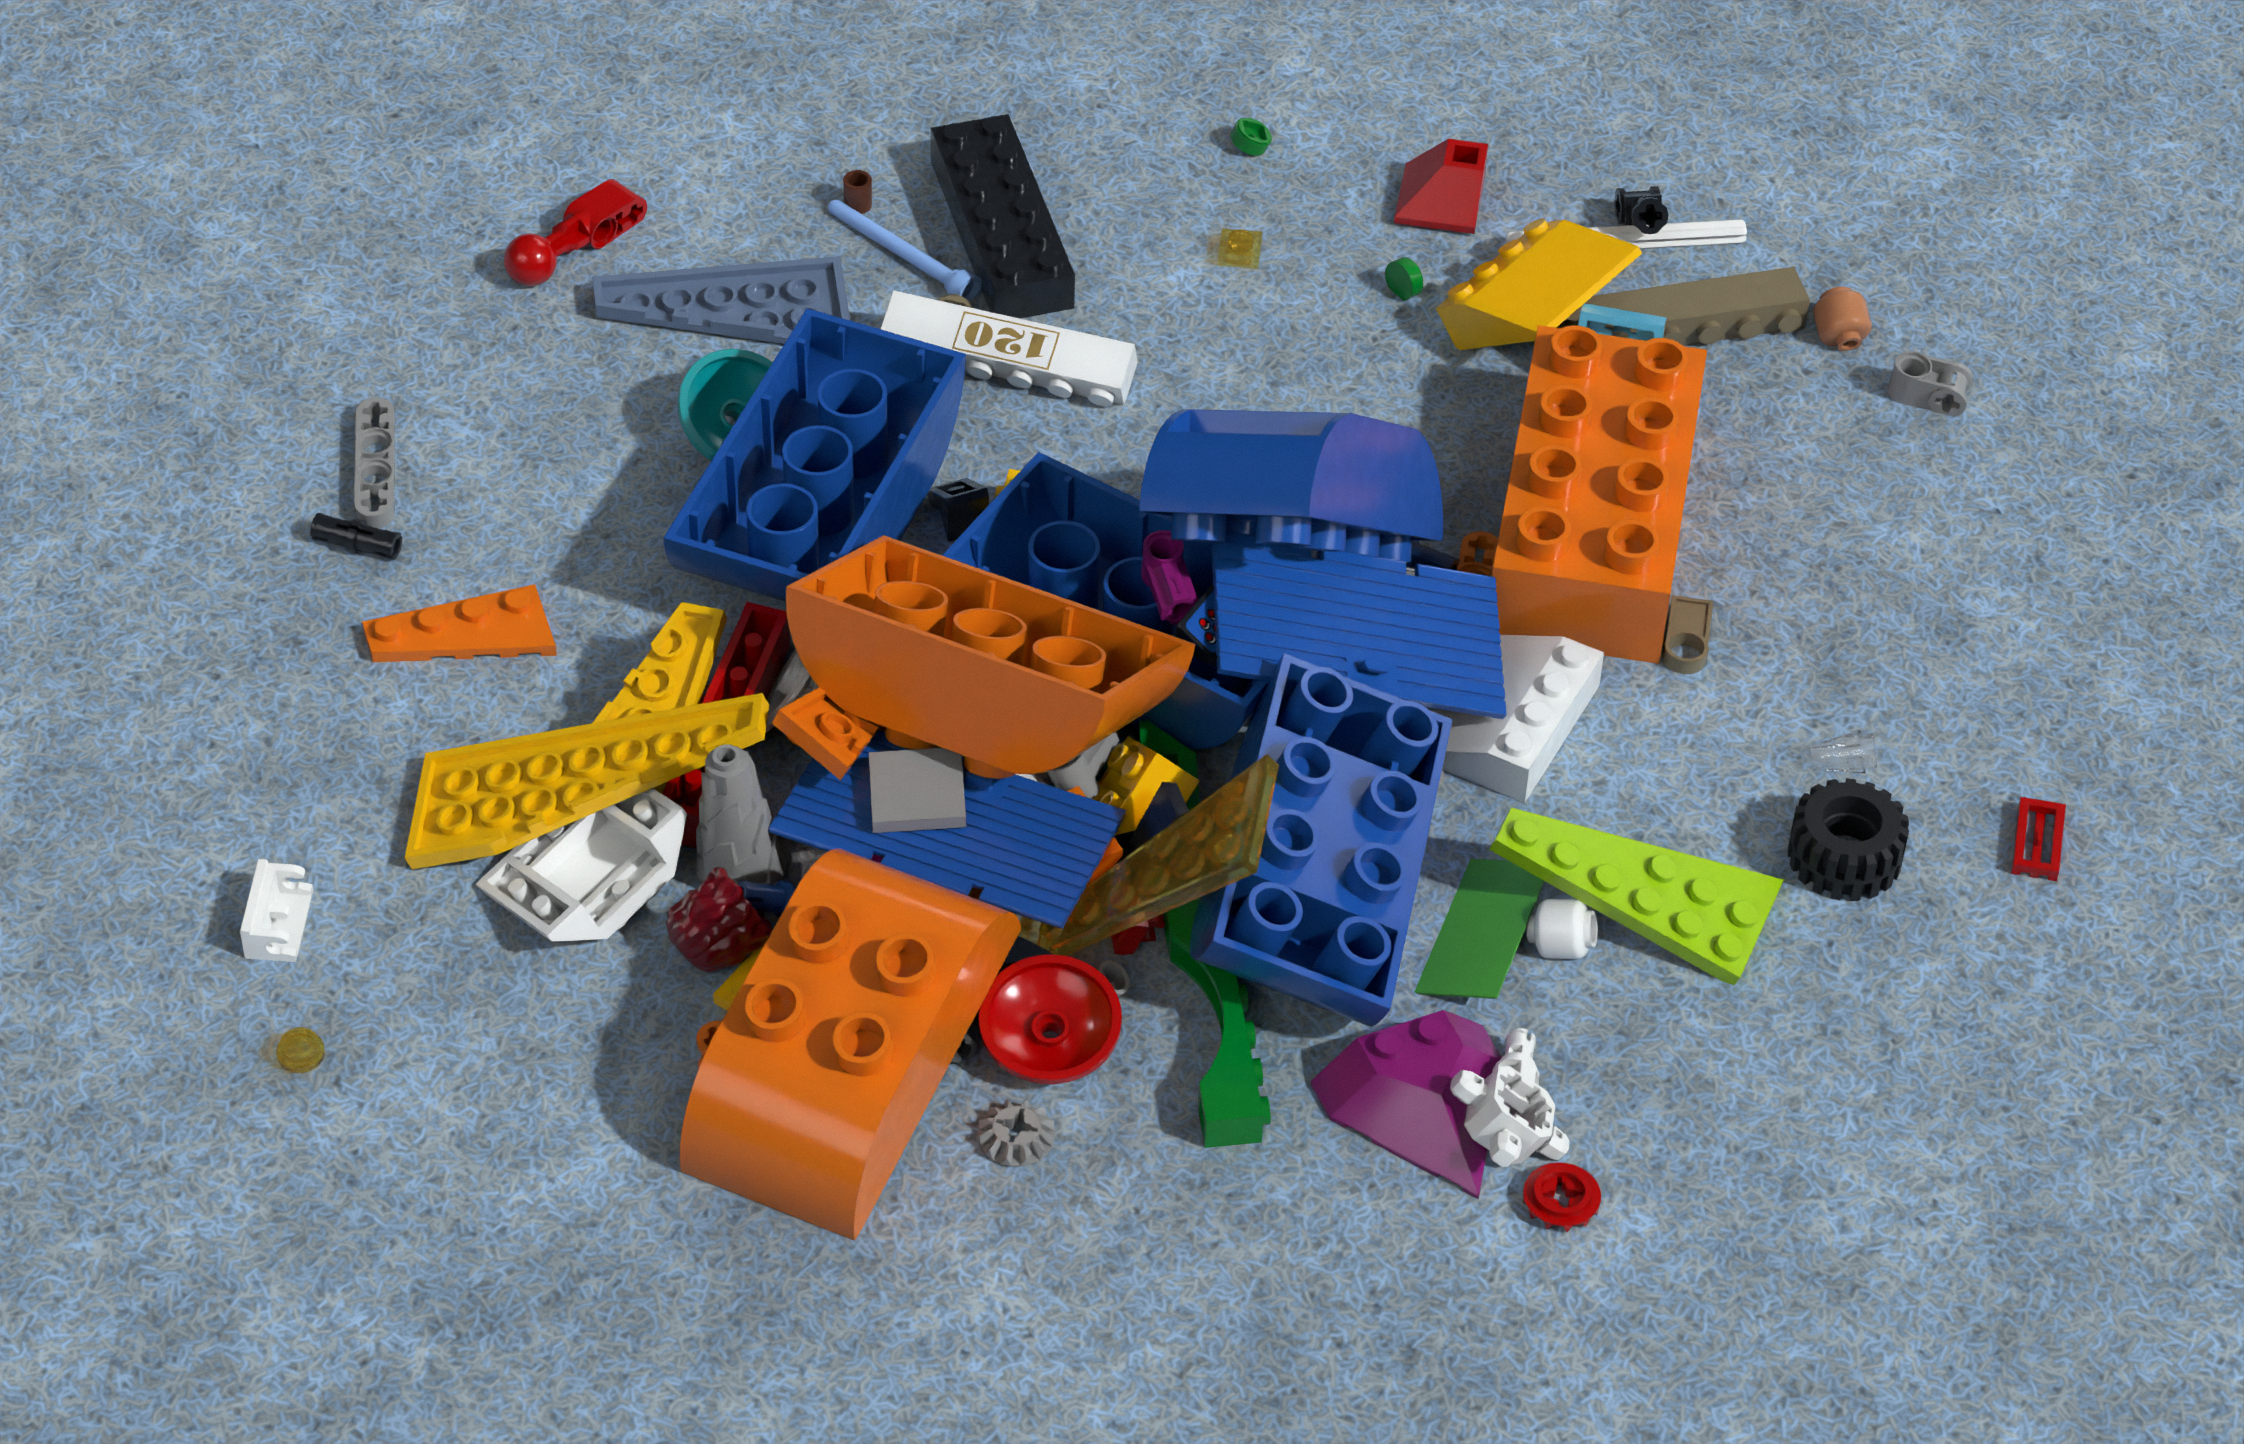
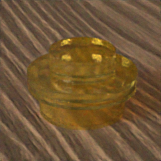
M297 1027L284 1033L277 1045L276 1055L279 1064L285 1070L293 1073H304L315 1069L321 1064L325 1057V1048L322 1039L314 1031L305 1027Z

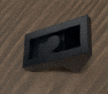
M968 478L931 487L927 494L930 505L940 510L946 537L949 542L957 540L989 505L987 487Z

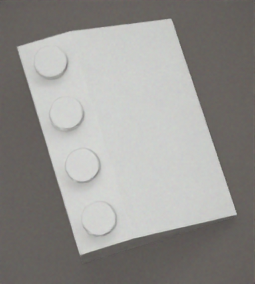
M1500 635L1501 660L1503 664L1502 674L1504 676L1503 688L1505 689L1504 701H1506L1507 714L1504 719L1430 708V711L1453 719L1442 770L1522 803L1526 802L1600 684L1604 652L1564 636Z

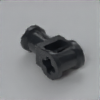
M1650 186L1648 191L1626 192L1624 188H1616L1614 206L1618 224L1634 225L1642 233L1650 235L1658 233L1667 224L1668 210L1662 204V195L1658 186Z

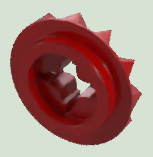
M1562 1162L1546 1164L1534 1170L1524 1184L1523 1204H1526L1529 1208L1530 1218L1542 1220L1546 1229L1556 1225L1563 1226L1566 1232H1568L1574 1225L1579 1224L1586 1227L1590 1218L1593 1215H1598L1601 1202L1600 1187L1595 1178L1579 1166ZM1557 1185H1560L1565 1197L1569 1198L1567 1207H1562V1205H1559V1201L1554 1199Z

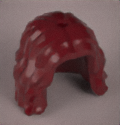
M723 867L713 868L699 888L689 890L678 903L667 911L666 927L670 941L692 965L708 973L725 969L727 966L741 964L747 957V954L757 950L763 941L769 938L773 930L770 921L765 918V912L756 911L753 908L752 904L744 898L742 888L728 877V873Z

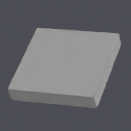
M944 748L869 752L873 833L966 827L961 754Z

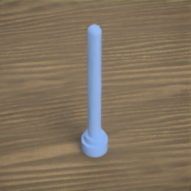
M835 199L829 202L828 211L831 215L943 283L948 295H960L970 302L980 294L982 280L967 269L951 270L840 200Z

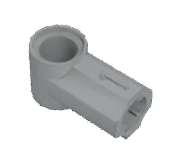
M1116 732L1066 764L1047 771L1054 787L1068 791L1079 786L1087 798L1094 799L1100 791L1096 777L1119 742Z

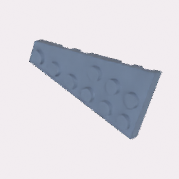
M840 256L592 277L596 317L782 344H785L806 308L850 320Z

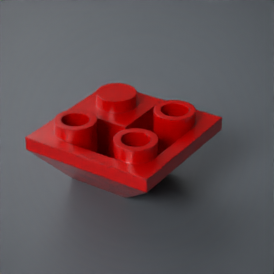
M1447 139L1407 162L1403 173L1394 223L1475 234L1485 181L1488 144Z

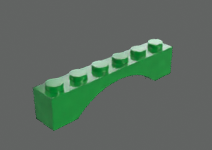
M1200 895L1165 898L1164 932L1170 962L1188 974L1201 988L1215 1011L1221 1030V1045L1211 1068L1199 1082L1198 1115L1204 1147L1261 1143L1263 1125H1270L1271 1113L1268 1096H1260L1258 1087L1263 1086L1261 1059L1252 1058L1251 1049L1256 1047L1254 1023L1252 1020L1245 1021L1243 1013L1248 1012L1246 984H1238L1236 975L1194 960L1191 957V932Z

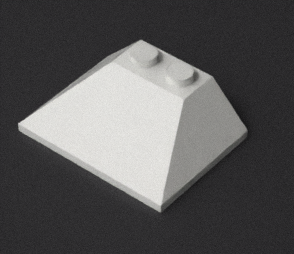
M651 788L514 847L476 883V886L552 942L608 939L618 929L623 927L631 916L650 898L657 895L661 888L675 876L687 813L681 806Z

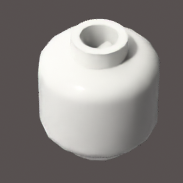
M1545 899L1538 905L1536 914L1531 915L1527 923L1528 942L1536 943V948L1543 958L1581 959L1587 954L1589 948L1596 946L1598 935L1596 913L1593 910H1588L1587 905L1580 900Z

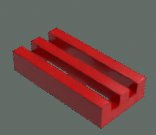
M2020 797L2011 874L2020 875L2021 872L2030 873L2029 877L2039 878V875L2048 876V880L2057 882L2060 870L2066 804ZM2028 811L2036 812L2031 860L2023 859ZM2046 814L2054 815L2049 863L2041 862Z

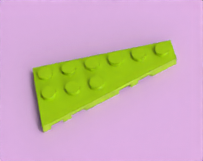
M1512 807L1505 816L1489 848L1492 852L1715 978L1735 985L1740 979L1784 879Z

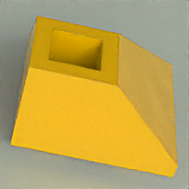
M1128 736L1124 743L1118 744L1111 752L1107 761L1108 768L1098 782L1100 791L1093 800L1126 810V816L1115 834L1119 835L1134 831L1137 828L1162 782L1177 783L1186 803L1200 780Z

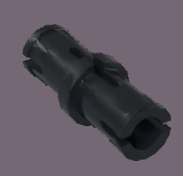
M317 513L311 524L310 536H312V540L343 546L350 553L358 554L359 551L395 560L401 550L402 536L400 532L368 526L365 520L354 519L353 521L328 516L324 513Z

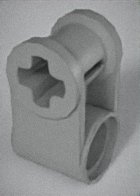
M1915 351L1902 352L1895 359L1888 385V394L1898 403L1956 417L1966 409L1967 397L1965 392L1972 385L1973 374L1966 365L1959 362L1946 361ZM1953 374L1957 375L1955 384H1951ZM1947 394L1951 395L1949 405L1945 404Z

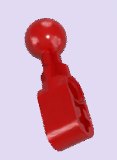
M615 179L603 182L575 199L567 207L563 221L552 227V233L545 238L533 233H526L515 237L508 244L504 253L506 272L511 279L524 286H537L546 282L556 269L557 257L563 253L569 254L574 250H578L581 247L586 248L589 245L595 249H601L642 221L647 212L646 200Z

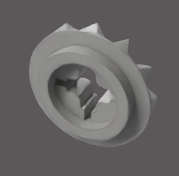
M1006 1099L1001 1107L989 1106L985 1118L979 1120V1144L989 1158L1000 1164L1015 1167L1027 1166L1040 1161L1052 1149L1055 1141L1054 1120L1048 1118L1044 1107H1032L1028 1099L1022 1104H1012ZM1019 1120L1023 1121L1024 1131H1021L1018 1137H1015L1014 1142H1011L1009 1130L1013 1129L1015 1124L1019 1123Z

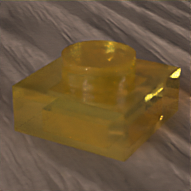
M1222 228L1218 266L1259 269L1263 232Z

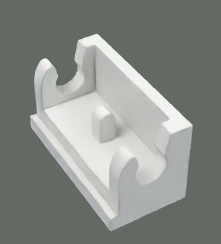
M258 859L240 929L244 957L246 959L296 962L313 894V884L300 881L290 882L285 878H304V868L292 864L268 863V860Z

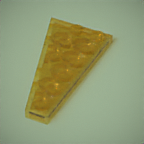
M1266 754L1086 886L1063 929L1044 923L1040 924L1037 945L1055 955L1066 956L1257 873L1279 764Z

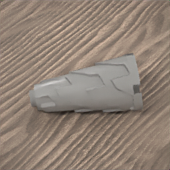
M729 744L721 745L709 752L705 760V773H701L700 822L696 830L697 857L695 867L697 878L701 885L713 868L723 867L727 871L728 877L736 884L744 880L753 883L776 885L778 881H784L783 875L785 871L789 873L787 849L785 842L781 841L780 836L768 832L773 819L767 799L762 796L755 764L747 751Z

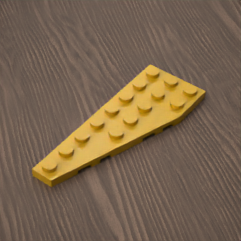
M759 693L425 753L404 859L413 870L498 855L705 765L709 752L721 745L729 744L744 749L765 740L769 703L764 694Z

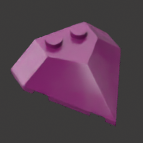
M1446 1010L1422 1016L1357 1037L1311 1080L1310 1085L1331 1121L1344 1128L1349 1126L1372 1138V1143L1437 1178L1441 1175L1463 1187V1192L1479 1200L1488 1149L1474 1141L1464 1126L1467 1105L1453 1095L1450 1085L1453 1077L1460 1070L1471 1071L1485 1080L1492 1073L1496 1063L1501 1059V1055L1483 1025Z

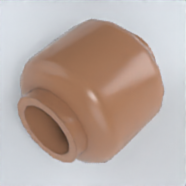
M1835 287L1825 291L1813 308V317L1819 339L1825 345L1837 346L1840 351L1858 348L1862 344V340L1872 330V322L1865 298L1859 292L1852 291L1848 287Z

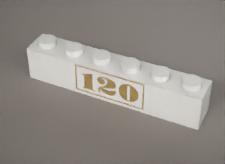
M894 290L881 326V330L965 353V370L975 378L988 380L991 376L1007 379L1011 385L1023 389H1028L1031 385L1047 388L1053 395L1063 398L1071 397L1072 394L1088 397L1090 402L1103 407H1109L1112 403L1125 404L1138 364L1135 344Z

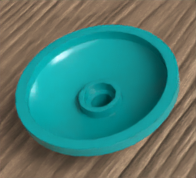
M723 349L707 354L699 359L684 376L677 396L679 421L690 443L710 461H712L733 425L726 421L725 416H730L737 421L773 363L772 361L748 350Z

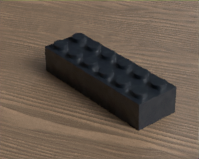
M1009 114L930 128L931 164L974 273L982 280L981 290L989 311L1021 319L1074 309L1075 273Z

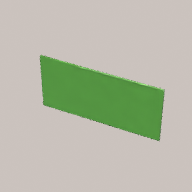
M1470 859L1414 993L1420 995L1497 999L1545 881L1508 860Z

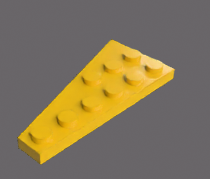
M681 602L651 642L652 649L637 669L632 668L623 680L624 687L613 702L608 701L592 723L700 704L727 621L725 611ZM667 782L653 787V789L662 794Z

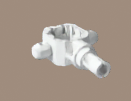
M1523 1028L1513 1029L1507 1034L1505 1055L1496 1063L1492 1073L1485 1080L1471 1071L1460 1070L1453 1077L1450 1085L1453 1095L1467 1105L1464 1126L1474 1141L1488 1149L1491 1159L1501 1167L1521 1164L1535 1150L1549 1159L1560 1160L1567 1153L1570 1143L1567 1135L1556 1126H1553L1555 1103L1548 1092L1538 1085L1540 1074L1533 1060L1536 1038L1531 1033L1527 1040L1528 1030Z

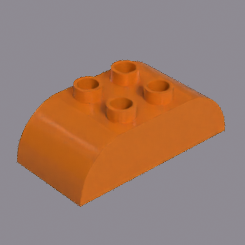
M884 535L786 586L787 619L797 653L814 682L826 692V695L833 702L852 715L886 727L885 737L894 745L907 749L942 747L963 755L964 767L969 772L986 778L1000 779L1008 778L1015 774L1043 773L1071 761L1167 699L1183 680L1195 649L1194 643Z
M840 848L830 850L822 855L799 882L709 1043L695 1077L683 1120L679 1156L681 1172L855 1240L872 1212L1021 931V924L1016 914Z

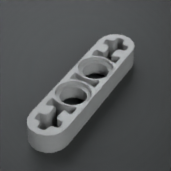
M373 397L362 401L356 409L354 505L357 519L365 520L368 526L383 528L389 525L395 516L396 420L393 404L384 398ZM372 415H380V428H372ZM373 444L386 446L383 451L377 453H370L365 450ZM374 474L386 477L384 481L375 484L365 481L368 476ZM379 497L380 506L378 511H371V498Z

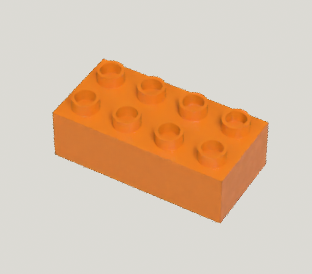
M1538 325L1492 570V577L1496 578L1500 635L1564 636L1602 651L1604 656L1660 663L1707 349L1686 347L1668 338H1653L1645 341L1596 333L1590 328L1578 325L1563 328Z

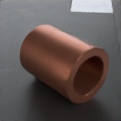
M862 170L848 172L843 178L844 203L861 214L866 213L872 208L871 175Z

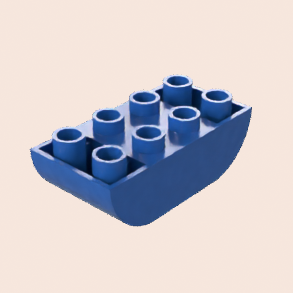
M1182 409L1172 414L1161 426L1147 459L1141 487L1139 511L1172 517L1171 540L1208 543V546H1212L1211 543H1226V531L1253 535L1255 536V543L1291 546V549L1311 551L1312 559L1320 560V551H1346L1405 561L1406 563H1411L1412 540L1443 541V506L1438 470L1428 442L1415 428L1353 413Z
M1283 653L1250 720L1228 782L1192 926L1190 939L1191 957L1194 960L1366 1026L1372 1027L1378 1024L1390 1011L1453 719L1430 711L1417 702L1397 698L1344 677L1331 668L1319 667Z

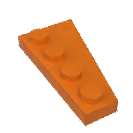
M535 584L362 621L363 632L372 662L428 661L432 657L437 656L473 659V655L500 654V658L519 657L520 653H541V656H557L556 645Z
M820 687L779 709L772 721V724L782 731L789 741L800 746L840 781L882 726L845 711L833 702Z

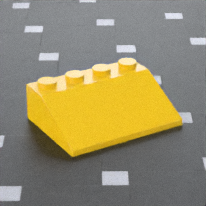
M1541 218L1526 225L1523 228L1524 234L1521 237L1501 246L1498 249L1499 255L1496 258L1476 267L1473 270L1474 276L1471 279L1451 288L1447 292L1449 297L1438 305L1436 310L1454 346L1459 350L1535 341L1538 325L1555 328L1638 258L1642 254L1639 246L1565 219L1546 222L1544 218Z

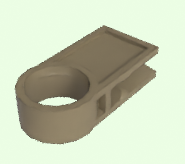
M1672 595L1663 651L1664 663L1672 671L1680 674H1694L1705 667L1709 651L1708 642L1713 601ZM1686 645L1698 650L1700 655L1695 658H1682L1674 654L1671 649Z

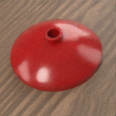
M1038 955L1022 959L1008 966L996 976L979 1008L981 1039L992 1059L1010 1074L1039 1084L1067 1083L1092 1073L1112 1054L1121 1033V1005L1112 984L1093 966L1069 956ZM1053 1031L1058 1036L1055 1038H1045L1043 1034Z

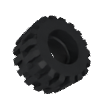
M1846 778L1845 782L1839 783L1837 779L1827 780L1825 787L1820 784L1811 787L1810 794L1804 793L1799 799V804L1796 806L1788 844V857H1791L1789 864L1792 871L1799 870L1798 879L1804 885L1810 881L1813 882L1812 891L1820 895L1824 890L1830 891L1831 899L1840 900L1841 894L1849 895L1850 901H1860L1862 893H1866L1868 898L1871 899L1878 896L1880 888L1887 891L1892 886L1893 879L1897 880L1900 874L1909 835L1908 816L1902 814L1904 807L1899 801H1891V793L1885 789L1878 791L1875 789V784L1867 781L1865 784L1856 783V779ZM1836 835L1851 836L1861 841H1847L1836 837Z

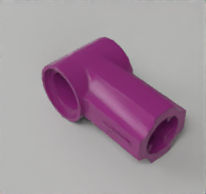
M1158 530L1150 533L1144 540L1141 578L1151 589L1161 620H1166L1171 625H1176L1194 606L1198 598L1183 558V541L1171 540L1170 531Z

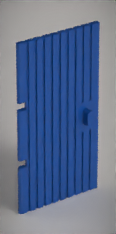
M1226 531V543H1211L1217 674L1269 682L1283 653H1286L1316 666L1331 668L1344 677L1397 698L1417 702L1428 708L1504 719L1506 717L1495 577L1422 564L1415 565V576L1406 575L1405 561L1346 551H1320V560L1312 559L1311 551L1291 549V546L1255 543V536L1230 531Z
M878 730L841 781L812 758L811 763L808 764L804 774L801 775L797 785L794 786L791 794L784 802V806L781 807L777 817L774 818L769 826V833L826 852L840 848L870 860L873 854L884 857L881 861L883 865L967 896L972 887L981 889L983 891L979 896L980 901L1063 929L1080 895L1085 890L1093 872L1099 865V861L1104 856L1112 838H1114L1118 831V827L1123 822L1126 810L1016 774L1000 779L981 777L969 772L964 767V758L962 757L966 827L873 833L869 752L915 750L892 744L886 739L885 732Z

